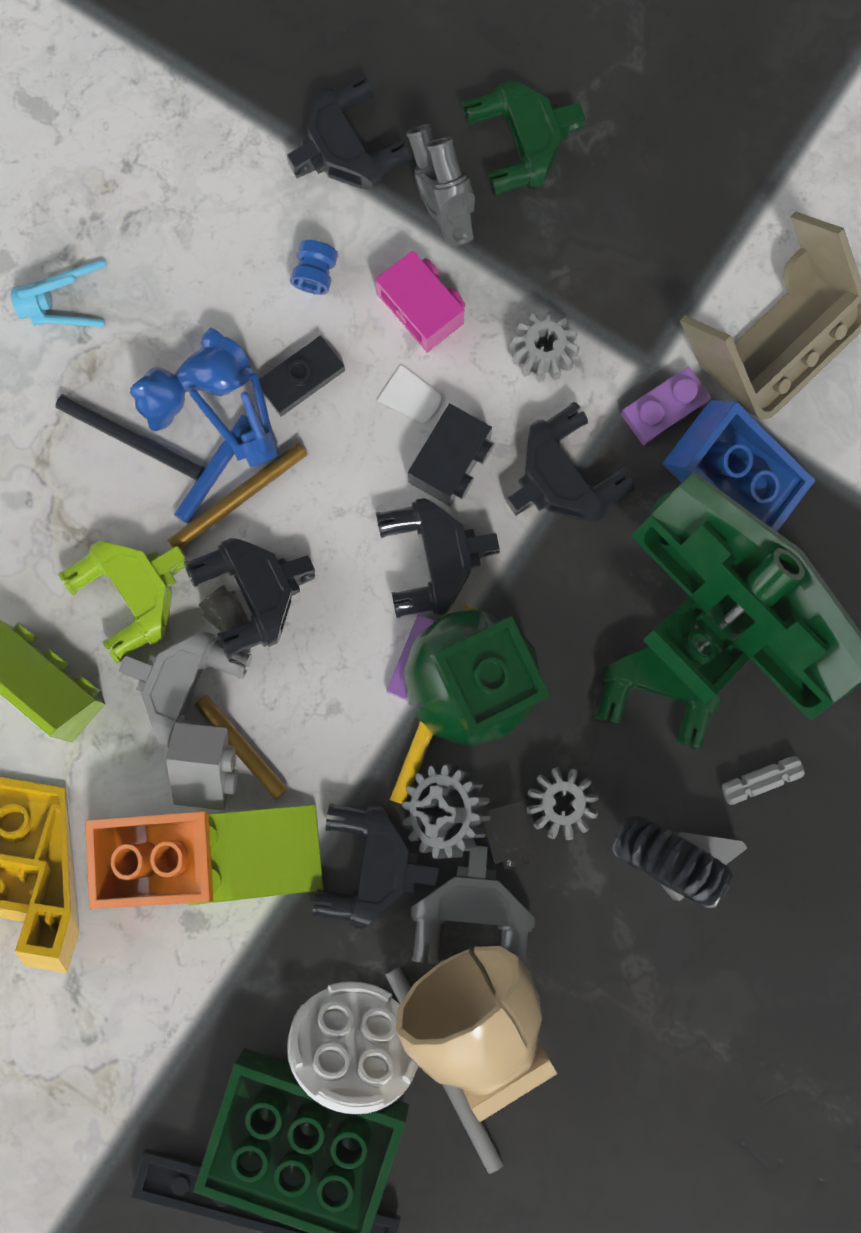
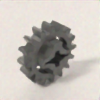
M458 765L429 766L428 773H418L416 775L419 786L407 787L406 790L412 796L411 802L402 803V808L410 811V817L403 820V825L413 827L414 830L408 838L410 841H421L419 848L421 853H432L435 859L463 857V851H474L476 849L473 838L485 837L486 833L480 827V824L483 821H490L491 816L482 812V806L488 804L490 800L488 797H479L478 792L482 789L483 783L481 781H470L472 771L459 770Z

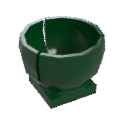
M472 608L441 615L414 639L403 670L408 705H424L422 707L415 706L411 708V711L433 735L467 747L503 739L530 716L536 703L550 697L540 676L535 647L519 630L513 617L501 618L481 609Z

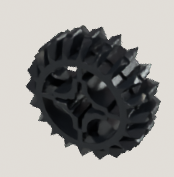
M640 816L629 817L625 825H621L615 836L617 839L612 846V850L619 859L703 907L716 908L720 899L725 897L730 887L728 884L733 874L727 865L697 845L646 818L643 819Z

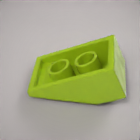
M316 805L208 814L214 901L188 903L189 905L316 891V889L324 890Z

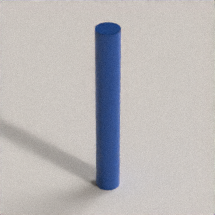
M241 414L230 431L240 444L243 442L240 435L252 429L248 417ZM225 439L173 514L181 521L189 522L233 457L234 452Z

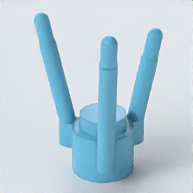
M101 259L42 281L12 287L11 298L17 316L20 319L30 317L33 326L49 323L103 327L105 325L103 319L48 315L46 310L52 309L53 306L51 290L74 283L77 277L105 267L106 261Z

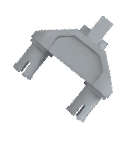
M202 632L159 653L157 657L150 655L147 664L125 656L119 672L140 680L136 690L142 692L143 701L155 736L160 745L169 748L175 722L194 724L188 722L185 715L204 669L210 666L242 680L247 670L232 662L236 661L250 666L252 654L240 652L227 659L224 654L225 649L221 648L218 638L212 633Z

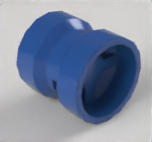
M301 241L297 251V258L300 262L292 270L290 283L295 288L316 295L327 294L331 284L329 270L336 265L337 250L320 241Z

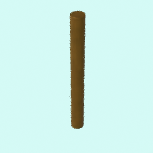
M297 442L167 539V541L173 548L179 546L182 550L308 454L300 443Z

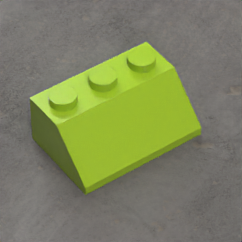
M0 620V694L47 735L73 743L105 705L96 697L100 690L81 674L75 679L64 669L69 665L68 662L49 648L44 653L33 643L38 637L24 625L17 622L13 627Z

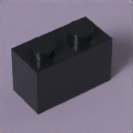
M449 403L407 472L408 483L448 506L452 505L456 496L463 499L474 480V477L469 474L477 462L482 465L485 463L495 443L490 441L492 426Z

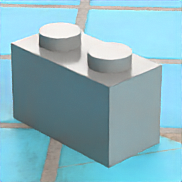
M175 722L166 756L174 805L225 810L228 794H235L238 781V770L233 769L235 746H229L227 728Z

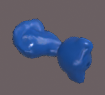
M210 328L202 336L200 342L202 348L187 358L175 374L164 368L155 367L151 368L141 379L134 383L130 388V394L135 400L136 410L147 419L150 430L160 431L173 422L174 417L183 409L185 392L195 389L216 396H224L252 379L251 374L253 371L241 347L232 339L224 337L217 330Z

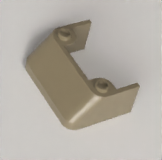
M794 212L790 219L801 248L787 261L784 267L783 282L787 294L742 337L734 342L731 335L685 315L680 320L700 366L747 412L761 419H769L776 415L861 333V278L844 228L798 212Z

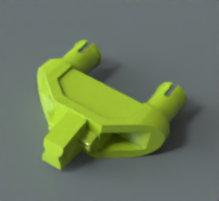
M97 541L90 546L88 550L89 555L63 572L58 573L60 580L65 582L64 586L73 596L102 575L105 577L109 576L135 615L132 618L133 623L109 639L102 641L104 647L110 650L108 653L113 660L119 663L125 656H128L147 642L150 645L153 643L157 644L165 638L172 599L170 587L177 583L173 576L185 568L184 562L189 560L179 546L159 556L156 551L146 555L143 551L109 542Z

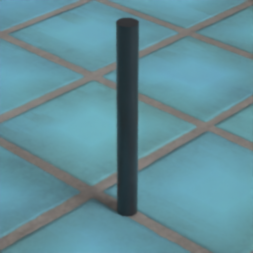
M64 394L60 395L57 399L56 409L196 481L205 469L201 464Z

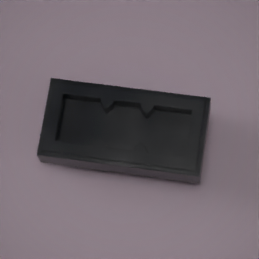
M320 335L261 377L259 381L263 395L279 416L282 417L343 373L345 366Z

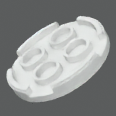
M339 982L328 985L327 989L312 996L296 1012L287 1043L289 1064L301 1088L321 1105L349 1114L370 1113L389 1106L408 1089L418 1065L405 1052L397 1034V1009L400 1004L391 997L392 994L364 982Z

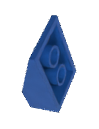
M710 400L662 463L681 483L695 471L775 531L779 530L816 481L736 401Z

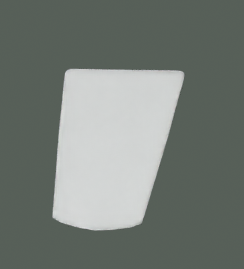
M400 365L378 397L377 402L425 423L438 409L442 396L406 367Z

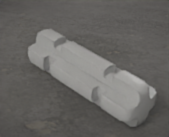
M792 756L778 761L779 765L774 763L743 775L742 780L735 778L721 785L724 798L728 804H736L746 800L748 795L754 797L782 786L785 780L788 783L802 778L805 775L802 763L797 756Z

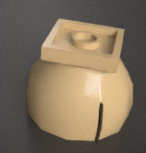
M501 946L475 947L473 952L471 949H468L441 961L413 984L397 1009L396 1031L405 1052L436 1082L461 1088L479 1122L557 1074L538 1041L542 1016L540 998L531 972L516 955ZM481 963H482L483 966L485 967L486 972H487V974H488V976H489V978H490V980H491V982H492V985H491V983H490V981H489V979H488V977H487V975H486V973H485V971H484V969H483Z

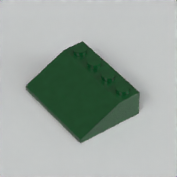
M244 1048L234 1064L193 1192L309 1233H370L406 1123L409 1104L396 1100L383 1109L364 1114H349L329 1109L315 1101L301 1088L292 1073L289 1063Z

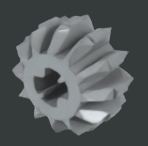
M551 311L546 312L544 321H540L538 316L532 313L529 316V325L520 322L516 326L518 336L511 338L510 348L516 351L512 355V362L514 364H524L522 368V375L524 377L530 375L532 371L537 372L536 379L539 383L543 382L545 373H549L551 378L556 381L560 379L561 369L571 371L574 365L572 358L578 356L580 349L578 345L573 343L578 335L576 330H565L568 323L566 317L559 319L557 323L552 322L553 315ZM538 343H546V348L550 344L552 346L551 351L544 352V347L539 350L537 348Z
M557 767L551 770L553 785L542 774L536 778L544 792L536 789L528 790L527 795L530 798L540 800L539 805L526 807L527 814H534L541 811L543 816L536 820L533 826L538 830L547 822H550L548 838L555 839L559 826H562L565 839L572 840L574 834L572 823L580 832L586 833L589 828L581 819V816L583 815L591 819L597 818L598 812L585 808L586 803L598 801L599 797L598 794L594 793L584 796L582 791L591 784L589 778H585L576 786L574 781L577 777V770L570 769L566 780L562 781L561 771ZM557 792L560 793V797L565 796L567 793L572 799L568 804L571 812L566 816L565 811L557 814L553 810L556 804L553 796Z

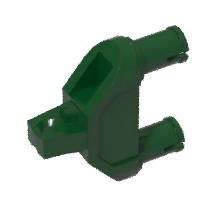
M512 80L499 83L494 88V92L469 100H462L465 118L468 117L466 122L469 126L500 115L502 118H506L520 155V162L495 170H488V180L490 187L494 186L492 188L494 196L526 185L528 188L533 189L543 187L558 153L559 144L568 139V134L580 130L584 126L585 116L580 103L558 108L557 104L551 105L549 99L544 95Z
M650 647L603 667L601 676L605 686L597 713L594 716L596 719L601 721L607 720L612 705L608 723L621 725V718L629 691L639 689L683 703L686 711L675 743L681 746L689 745L688 748L702 750L710 716L715 715L720 708L721 700L718 694L708 703L704 704Z

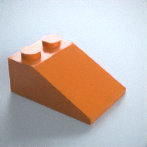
M208 811L85 821L89 909L214 901Z

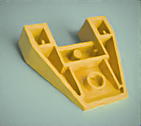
M0 777V918L24 922L15 952L25 966L68 973L79 934L66 789L64 787Z

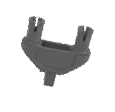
M430 124L417 126L407 131L406 134L417 164L413 174L420 197L429 215L436 220L447 245L451 248L458 247L473 240L470 213L474 212L475 197L469 176L460 170L452 137L448 136L434 140Z
M476 845L474 851H469L468 867L458 866L457 876L449 879L411 907L410 916L412 921L416 922L412 961L424 963L425 945L428 944V963L439 964L442 924H446L447 921L498 925V929H502L501 947L511 953L515 952V955L522 963L526 964L528 932H532L533 928H535V918L496 880V869L486 868L488 846Z

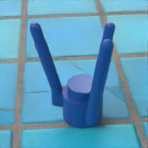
M251 374V382L261 425L249 394L242 392L241 399L252 429L240 435L243 441L241 444L195 389L190 390V396L230 445L237 461L246 458L249 467H255L279 455L275 445L277 440L271 428L258 374Z

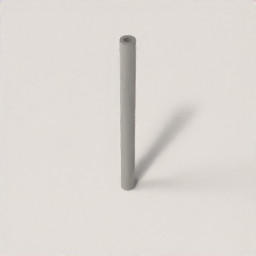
M398 967L385 974L401 1004L410 991L411 986L401 967ZM442 1084L488 1174L499 1170L504 1164L482 1122L478 1121L471 1110L463 1090Z

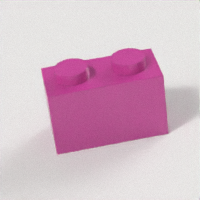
M412 250L375 279L376 292L378 297L428 353L464 324L465 303L454 288L450 287L447 290L438 279L440 277L439 272L433 263L427 258L421 260Z

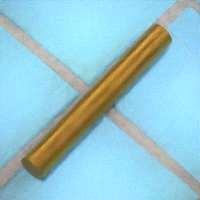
M204 695L194 704L211 726L227 728L229 746H235V754L275 800L280 798L288 788L210 697Z

